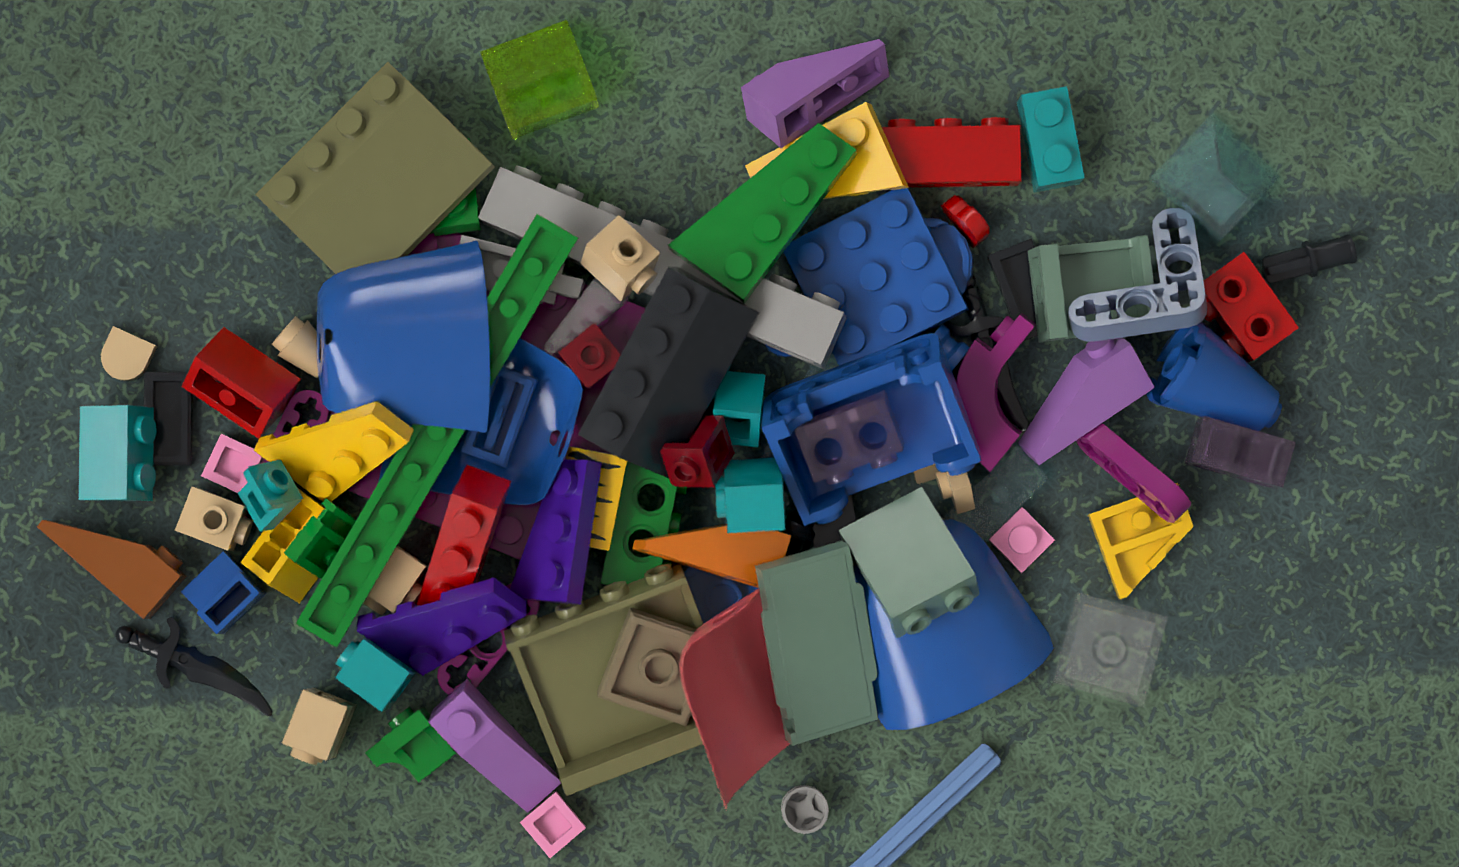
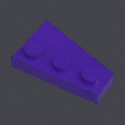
M563 459L545 498L542 499L510 587L511 591L524 600L581 605L602 463L589 460Z
M495 578L442 592L440 600L417 607L413 601L396 605V613L379 618L373 612L358 616L357 632L424 676L526 616V600Z

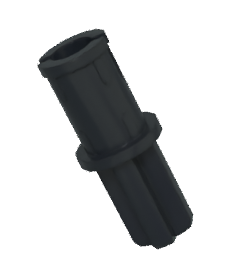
M1350 234L1315 244L1305 241L1302 242V247L1262 258V272L1268 283L1309 274L1312 278L1317 276L1318 271L1348 263H1356L1357 253Z

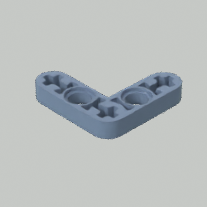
M1169 208L1158 213L1153 220L1152 230L1160 283L1086 294L1072 302L1069 307V319L1072 332L1078 339L1091 342L1189 328L1203 321L1207 315L1206 294L1195 224L1189 212L1180 208ZM1170 228H1178L1181 244L1171 245ZM1176 261H1186L1192 265L1187 272L1181 274H1174L1167 270L1168 266ZM1188 289L1190 306L1181 308L1178 291ZM1136 304H1144L1150 308L1149 313L1139 318L1130 317L1125 312L1129 307ZM1110 310H1116L1117 319H1112ZM1095 314L1096 320L1086 322V315Z

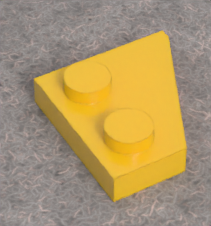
M1137 497L1088 514L1118 599L1127 597L1138 583L1164 559L1174 545L1179 543L1194 527L1188 510L1175 523H1169Z

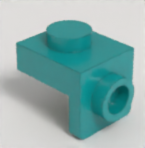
M281 460L252 465L243 472L248 483L238 492V495L260 532L274 529L303 499Z

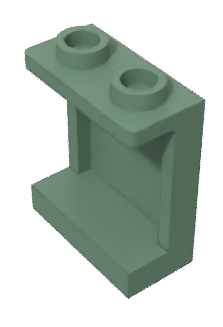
M1142 235L1130 239L1058 246V244L1039 245L1028 250L1038 343L1078 339L1072 332L1069 319V307L1078 297L1091 293L1154 284L1153 273L1157 271V257L1154 246H1149L1148 236ZM1136 304L1129 307L1125 313L1130 317L1139 318L1149 313L1150 308L1144 304ZM1110 310L1112 319H1117L1116 310ZM1086 315V322L1095 321L1096 315Z
M922 487L839 530L841 540L850 546L852 564L858 566L887 615L896 638L907 633L916 634L923 631L931 624L933 619L949 611L958 612L963 610L980 594L976 574Z

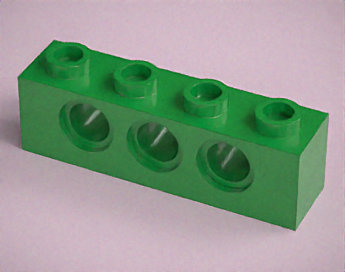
M627 461L610 548L606 553L601 584L609 585L618 581H626L629 584L644 578V574L653 567L663 564H670L672 567V561L650 555L640 558L634 556L629 549V540L635 532L640 530L648 531L654 537L677 533L682 513L673 512L676 493L686 495L687 487H675L671 484L669 478ZM647 485H657L665 493V502L656 511H646L638 503V494Z

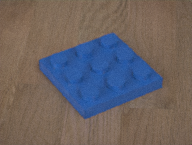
M909 188L887 192L791 241L784 251L806 297L812 299L814 292H818L840 302L838 310L844 312L847 319L832 351L839 366L912 339L969 310Z

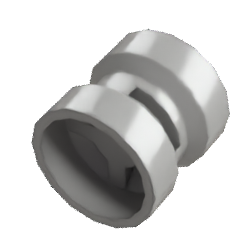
M804 784L793 787L787 791L781 804L783 820L790 829L797 833H814L822 828L828 817L827 801L821 791L814 786Z

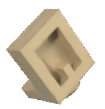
M935 464L913 472L917 484L936 479L943 500L952 498L957 514L975 509L972 488L967 473L951 476L948 472H939Z

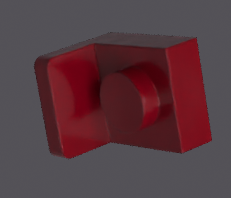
M595 323L558 352L568 367L587 388H591L610 373L621 356Z
M706 415L695 434L691 436L689 443H665L660 451L670 482L675 487H715L735 454L723 415Z

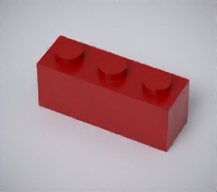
M941 118L934 120V126L917 127L916 120L892 119L888 120V127H882L909 188L1018 186L1021 182L1020 125H1009L1008 118L981 119V126H962V119Z
M468 464L466 465L452 492L417 605L421 606L439 601L442 592L479 582L511 484L510 480Z

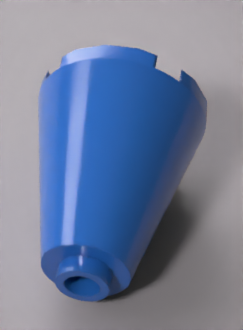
M1203 322L1189 328L1176 329L1164 345L1157 361H1164L1158 380L1149 376L1155 387L1146 393L1149 401L1159 406L1253 432H1258L1264 427L1270 428L1276 422L1282 410V404L1279 403V392Z

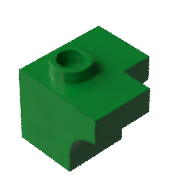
M409 706L388 723L392 731L365 753L376 768L390 762L403 765L419 783L457 754V752L430 725L429 719L431 715L425 707L414 712Z

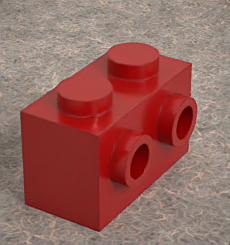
M1245 252L1203 280L1207 302V315L1205 319L1208 322L1216 319L1226 333L1220 338L1240 357H1243L1247 363L1261 356L1299 328Z
M223 327L195 356L181 387L259 439L284 412L301 379Z

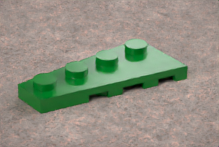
M816 124L669 243V250L745 304L856 157L857 150L821 124Z

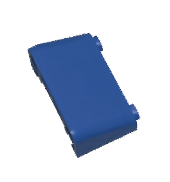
M931 333L914 337L786 385L769 394L763 401L761 428L804 526L814 522L818 524L830 523L843 514L842 509L848 503V495L935 464L939 472H948L949 475L956 476L968 472L975 466V463L982 461L981 451L946 353L937 334Z

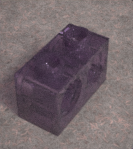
M886 391L815 415L812 420L805 422L794 430L814 483L826 479L828 485L844 481L854 475L852 469L870 463L872 469L886 466L897 461V453L904 451L905 442ZM868 422L880 423L886 429L887 437L880 443H869L863 439L860 432L861 427ZM824 438H832L840 443L843 452L835 459H825L818 453L816 444Z
M1203 416L1196 421L1184 464L1267 488L1279 489L1284 486L1296 442Z

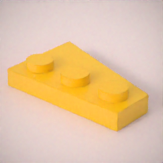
M865 102L822 125L857 150L856 157L824 199L848 195L858 196L868 194V192L909 188L872 104ZM800 137L783 148L779 147L745 165L750 178Z
M376 401L331 415L329 422L309 427L305 423L293 427L290 434L276 438L273 434L260 437L254 451L268 462L281 460L292 480L323 502L325 499H328L332 502L406 445L414 429Z

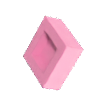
M221 434L201 476L238 493L248 483L243 472L249 466L260 464L263 457L256 453L254 448Z
M1023 507L988 539L1020 573L1026 570L1055 541Z
M557 791L520 822L549 858L554 856L587 827Z

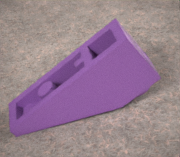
M877 39L777 63L741 87L747 120L780 148H783L816 124L822 122L889 77L885 44Z
M1123 337L1094 342L1089 341L1083 350L1074 355L1018 442L1021 449L1038 465L1042 464L1155 388L1132 345Z
M468 679L432 710L429 719L430 725L465 761L527 813L561 784L556 772Z

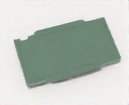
M839 541L756 565L755 569L763 609L761 619L777 705L780 706L785 740L793 746L878 720L872 682L877 678V668L864 589L861 584L855 582L850 546L844 541Z

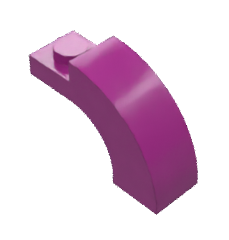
M1023 313L1015 321L1008 315L990 336V338L997 342L993 349L979 338L973 342L962 361L956 381L981 451L982 461L980 463L990 472L1022 433L1003 413L998 400L997 386L1005 363L1036 326V323Z

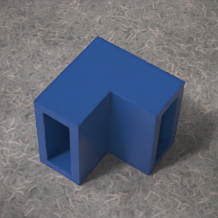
M227 551L219 554L181 591L198 609L197 614L216 634H225L267 594Z

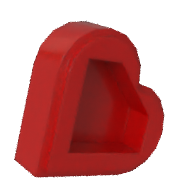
M953 195L941 205L945 215L973 249L988 237L990 228L986 220L959 195Z

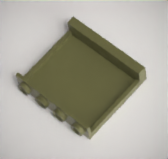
M670 564L653 567L644 574L642 579L629 584L626 581L611 583L600 590V595L581 601V605L560 603L556 606L555 612L539 618L537 615L524 616L512 623L510 629L504 631L507 649L509 652L511 651L557 766L560 782L566 796L703 744L692 714L687 726L598 698L597 690L630 607L695 629L702 626L703 621L681 564L673 567Z

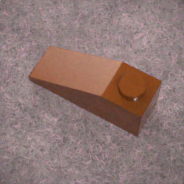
M42 520L37 526L38 529L142 619H151L187 577L179 570V567L183 564L182 560L164 545H161L156 550L149 545L49 520Z

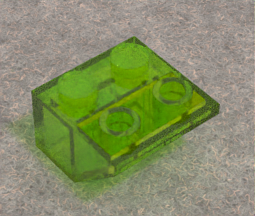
M567 20L480 51L512 139L599 108L598 98Z

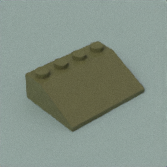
M387 62L255 195L335 274L354 267L408 256L495 166L429 100Z

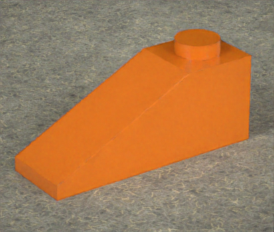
M727 524L634 540L632 549L759 588L755 566L784 558L791 535L778 532L777 530L727 533Z

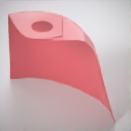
M759 588L702 624L689 638L682 650L680 659V677L685 697L710 760L726 811L727 804L734 794L755 773L790 744L785 740L780 706L777 705L761 619L763 609Z

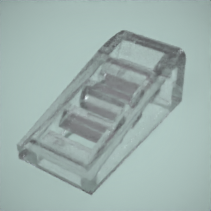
M594 278L544 345L545 352L553 357L559 355L558 352L592 324L595 323L598 326L625 305L630 296L628 295L623 301H620L600 281Z

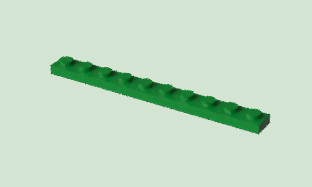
M536 214L487 297L490 388L579 239L539 214ZM412 425L411 428L414 430L409 442L394 455L297 620V625L336 648L339 646L464 434V429Z

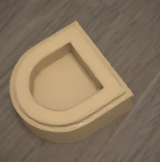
M113 326L103 346L101 362L105 371L110 376L122 381L135 380L147 370L158 346Z

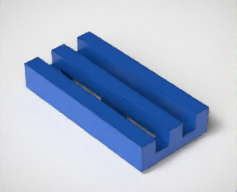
M503 366L490 388L489 405L499 377L506 378L507 382L483 448L475 446L479 432L468 430L461 452L505 468L510 460L539 378L531 375L528 376L520 371ZM517 383L522 384L524 388L501 452L496 454L493 452L514 390Z

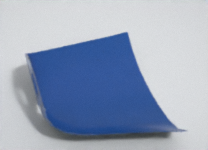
M477 240L354 267L333 275L323 283L318 292L317 367L322 403L328 410L340 413L378 401L408 424L487 432L490 401L489 324L485 273L482 254ZM331 329L333 339L326 345L325 330ZM320 335H321V360H320Z
M520 338L505 362L504 367L515 369L522 374L531 375L539 379L507 467L504 468L461 452L468 430H465L430 491L452 495L468 464L511 481L504 504H535L545 498L562 464L572 438L583 392L580 379L560 360ZM499 377L489 405L487 432H479L475 446L480 448L484 446L507 382L506 378ZM517 383L493 449V452L496 454L501 452L524 388L522 384ZM558 430L560 434L555 446H552L549 440L551 433ZM568 431V435H567V439H566V442H565L563 451H562L561 455L559 456V451H560V447H561L563 438H564L566 432ZM396 452L382 463L378 482L382 478L384 472L386 471Z
M953 519L943 520L976 574L980 594L963 610L958 612L949 611L933 619L931 624L919 633H907L896 638L887 615L856 564L853 566L855 582L861 584L864 589L877 668V678L872 682L877 715L886 730H907L934 724L990 700L1025 679L1043 664L1054 649L1048 631L1028 605L999 560L982 538L962 522Z

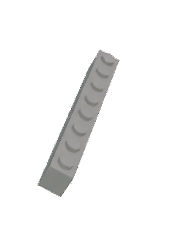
M516 165L513 172L500 167L478 219L489 227L522 240L536 214H539L579 238L566 260L582 266L580 263L586 244L618 215L623 219L626 215L624 210L603 201L600 202L598 208L582 202L584 194L564 184L558 183L556 190L539 183L542 176L524 167ZM643 219L640 226L625 220L660 252L654 269L657 276L643 293L653 296L667 268L679 267L737 299L669 250L668 244L673 240L666 237L669 232L668 229ZM771 274L769 280L763 279L745 302L746 305L760 312L747 337L821 369H825L847 319L844 312L838 310L840 302L818 292H814L812 299L795 292L796 283L776 274Z

